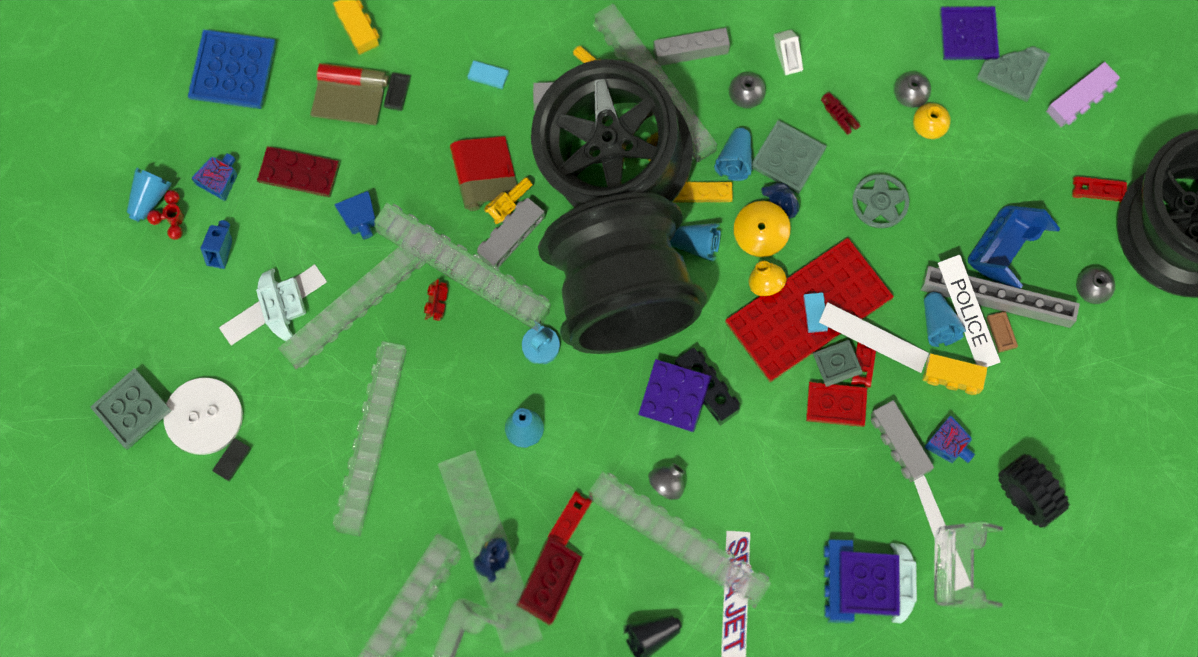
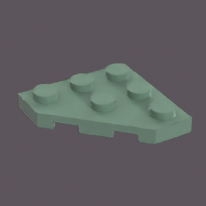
M1030 47L1024 51L1013 52L995 60H987L984 62L977 80L1027 102L1050 54L1036 47Z

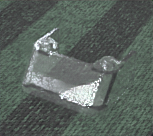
M982 521L941 526L937 529L935 534L934 600L938 605L973 609L1003 607V603L987 600L986 594L982 589L974 588V550L985 546L988 532L1003 531L1002 526Z
M458 599L451 606L432 657H455L465 631L477 634L483 630L486 622L505 630L512 622V619L466 599Z

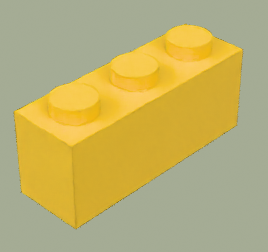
M338 0L333 3L335 12L359 55L379 46L377 41L379 35L376 29H372L369 25L371 20L368 14H363V6L360 0Z
M930 353L926 361L923 380L927 381L930 385L938 386L940 384L950 390L960 389L964 390L967 394L977 395L984 388L988 367Z

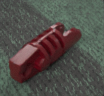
M830 92L822 96L821 102L824 104V108L846 135L852 133L851 127L855 130L860 128V124Z

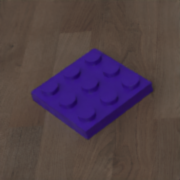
M995 6L940 8L943 60H989L999 58Z
M655 359L638 415L694 432L711 376Z
M839 552V613L900 616L899 555Z

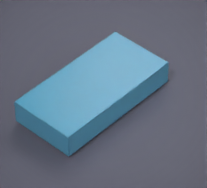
M473 61L468 79L503 89L508 76V70Z
M823 293L804 294L808 333L828 331L827 326L819 323L825 309Z

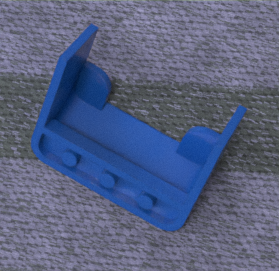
M1006 206L999 211L968 257V263L972 268L995 283L1022 288L1023 285L1008 266L1025 241L1038 240L1044 230L1059 232L1060 228L1045 209Z

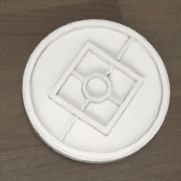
M198 378L188 381L178 387L166 403L172 411L164 417L165 430L176 446L191 454L207 455L222 450L236 437L242 424L243 412L239 398L228 385L216 379Z

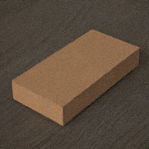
M1006 311L986 317L998 353L1016 349L1018 345Z

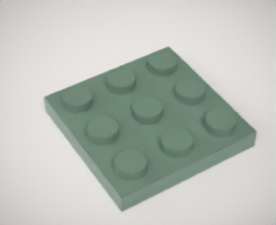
M778 120L753 160L752 169L778 183L788 185L789 189L799 194L827 146Z
M135 368L90 407L127 450L172 411Z

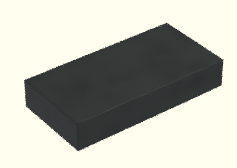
M392 72L383 105L384 108L398 111L403 110L411 79L410 75Z
M234 438L212 471L230 482L251 451V448Z

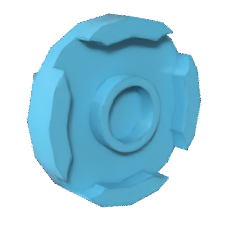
M534 327L528 330L523 337V354L526 359L534 364H548L559 353V338L548 327Z

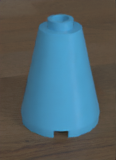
M745 128L733 130L715 161V171L720 176H723V174L728 176V180H746L752 172L751 134Z
M136 167L127 207V213L130 214L129 218L138 222L140 219L145 220L148 213L153 210L172 183L167 181L164 184L165 180L144 170L141 171V169Z
M718 223L680 226L670 240V244L680 250L709 261H714L716 259V256H713L714 251L718 252L721 231L717 230V227H720Z
M937 292L927 294L924 299L929 344L939 347V344L944 343L947 346L964 337L963 332L966 333L965 326L943 295Z
M524 408L513 412L505 424V433L509 441L515 446L522 448L538 443L544 431L543 421L540 416L534 411Z

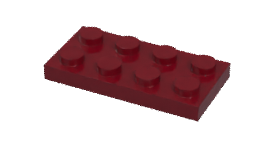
M267 146L257 181L262 184L330 198L340 163L336 160Z
M548 537L516 605L549 626L553 624L582 557L551 537Z

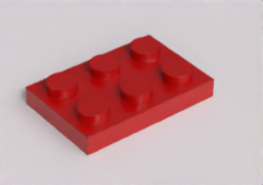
M809 382L806 421L864 427L867 388L834 384L826 387L824 383Z

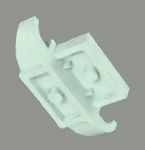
M270 269L260 276L256 292L266 325L282 340L289 341L294 339V335L288 327L290 320L306 314L297 280L290 278L278 283L274 279L275 269Z
M891 543L894 555H899L900 616H893L892 623H902L910 615L915 602H917L916 562H914L906 546Z

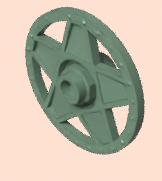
M877 174L863 179L857 185L853 193L852 204L856 215L865 224L874 228H889L898 224L905 217L909 208V196L905 187L897 179L888 175ZM875 180L873 190L860 189L867 182ZM887 181L895 184L900 190H889ZM857 199L867 205L863 215L858 208ZM905 200L904 210L899 216L895 206ZM881 215L889 223H876L872 221Z

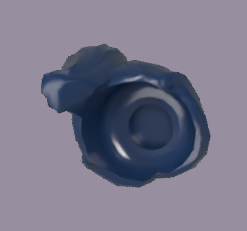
M775 183L768 187H762L761 192L763 196L769 198V202L782 208L788 218L796 217L800 207L796 195L789 189L788 185Z
M496 537L482 546L480 554L473 561L475 571L479 575L487 577L490 583L496 580V572L506 569L510 553L504 538Z

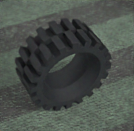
M1022 454L999 472L998 480L1002 484L1001 488L1006 492L1007 498H1010L1012 505L1018 508V512L1021 515L1024 514L1025 518L1028 521L1031 520L1035 526L1038 525L1040 528H1045L1069 509V499L1064 494V488L1060 487L1058 479L1052 476L1053 473L1050 470L1048 471L1043 463L1040 464L1038 459L1032 458L1029 454Z

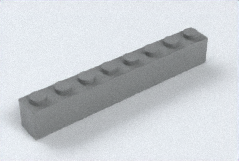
M928 266L924 273L921 291L928 293L937 292L941 293L944 297L951 298L941 270ZM968 276L980 306L1071 328L1077 320L1079 303Z

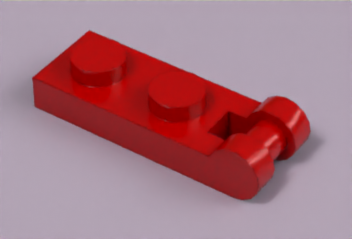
M1087 177L1073 178L1075 188L1072 190V197L1092 198L1121 202L1127 191V182ZM1082 186H1087V190L1082 189Z
M857 342L855 355L862 372H866V377L854 376L851 378V384H863L864 387L870 388L876 351Z
M575 491L548 537L566 547L593 500L585 499L581 496V493ZM576 503L582 505L580 510L574 507Z

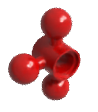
M169 190L164 195L168 205L164 207L163 213L152 210L148 213L147 220L152 225H158L162 220L166 219L171 225L167 230L168 237L172 240H178L183 234L181 227L178 225L183 222L184 215L176 205L180 199L178 192ZM177 212L175 217L170 218L172 213Z

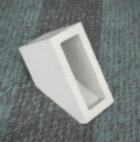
M792 30L774 34L776 51L785 75L803 71L798 36Z

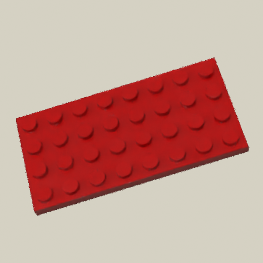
M846 238L788 277L785 286L779 292L770 296H760L725 320L726 325L770 383L841 335V333L829 327L828 331L808 333L804 294L823 293L825 307L828 302L862 320L894 298L849 238Z

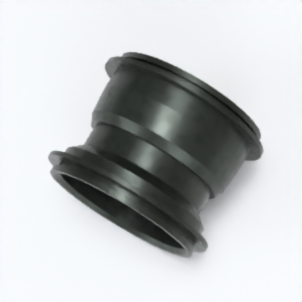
M615 59L594 60L578 65L552 83L541 98L533 117L531 145L536 164L548 183L564 195L575 208L601 198L626 193H652L663 196L668 201L673 202L688 179L693 161V142L689 127L663 84L649 71L638 65ZM638 103L618 118L614 104ZM595 113L596 122L587 120ZM652 115L655 116L658 127L657 147L634 136L642 123ZM613 119V123L610 126H605L607 120ZM575 136L586 142L570 157ZM628 144H633V148L630 151H625V147ZM595 150H600V154L597 157H592ZM624 157L651 160L637 176L621 184ZM594 163H602L607 187L588 184L577 178V176L588 166Z
M1194 129L1174 137L1159 149L1150 161L1146 172L1139 176L1126 191L1117 215V233L1120 246L1134 270L1158 289L1173 295L1198 298V237L1194 236L1191 232H1196L1198 236V190L1196 194L1191 191L1186 192L1175 179L1198 181V129ZM1184 200L1188 201L1190 205H1187ZM1164 201L1174 212H1167Z
M626 193L609 196L570 210L556 219L546 229L543 238L539 242L538 252L540 258L545 263L555 266L565 273L562 298L566 320L560 328V335L565 343L571 345L577 351L589 354L629 351L667 339L683 331L699 318L702 308L707 301L706 293L702 287L692 283L682 256L670 244V240L680 227L683 219L682 212L675 203L668 201L663 196L652 193Z

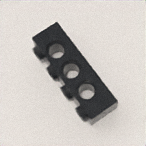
M693 347L677 358L674 365L692 370L694 367H700L702 374L711 376L710 382L714 387L707 389L703 404L721 426L739 413L740 403L735 396L731 397L728 393L729 389L724 381L720 382L716 377L715 369L711 365L708 366L706 364L703 353ZM717 397L724 398L725 403L718 404L716 403L715 399Z

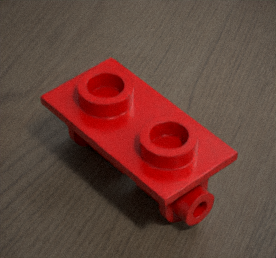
M439 279L428 287L427 295H429V300L424 307V313H426L425 320L432 316L433 320L440 321L443 318L445 304L439 303V300L446 301L448 287L446 283H439Z

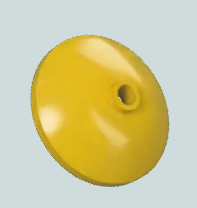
M757 201L745 206L737 215L734 222V236L740 248L746 253L755 257H768L778 253L786 245L790 236V222L787 214L778 205L768 201ZM759 224H764L765 228L760 230L758 226Z

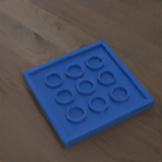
M203 30L188 98L262 109L276 45L275 39Z

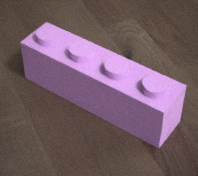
M1104 62L1054 101L1046 112L1061 128L1065 124L1070 125L1077 119L1076 116L1079 113L1082 115L1091 108L1090 105L1093 102L1097 104L1104 98L1106 92L1111 93L1118 86L1116 83L1120 77Z

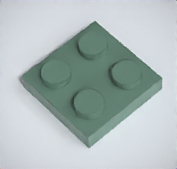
M849 340L813 353L826 387L862 374V369Z

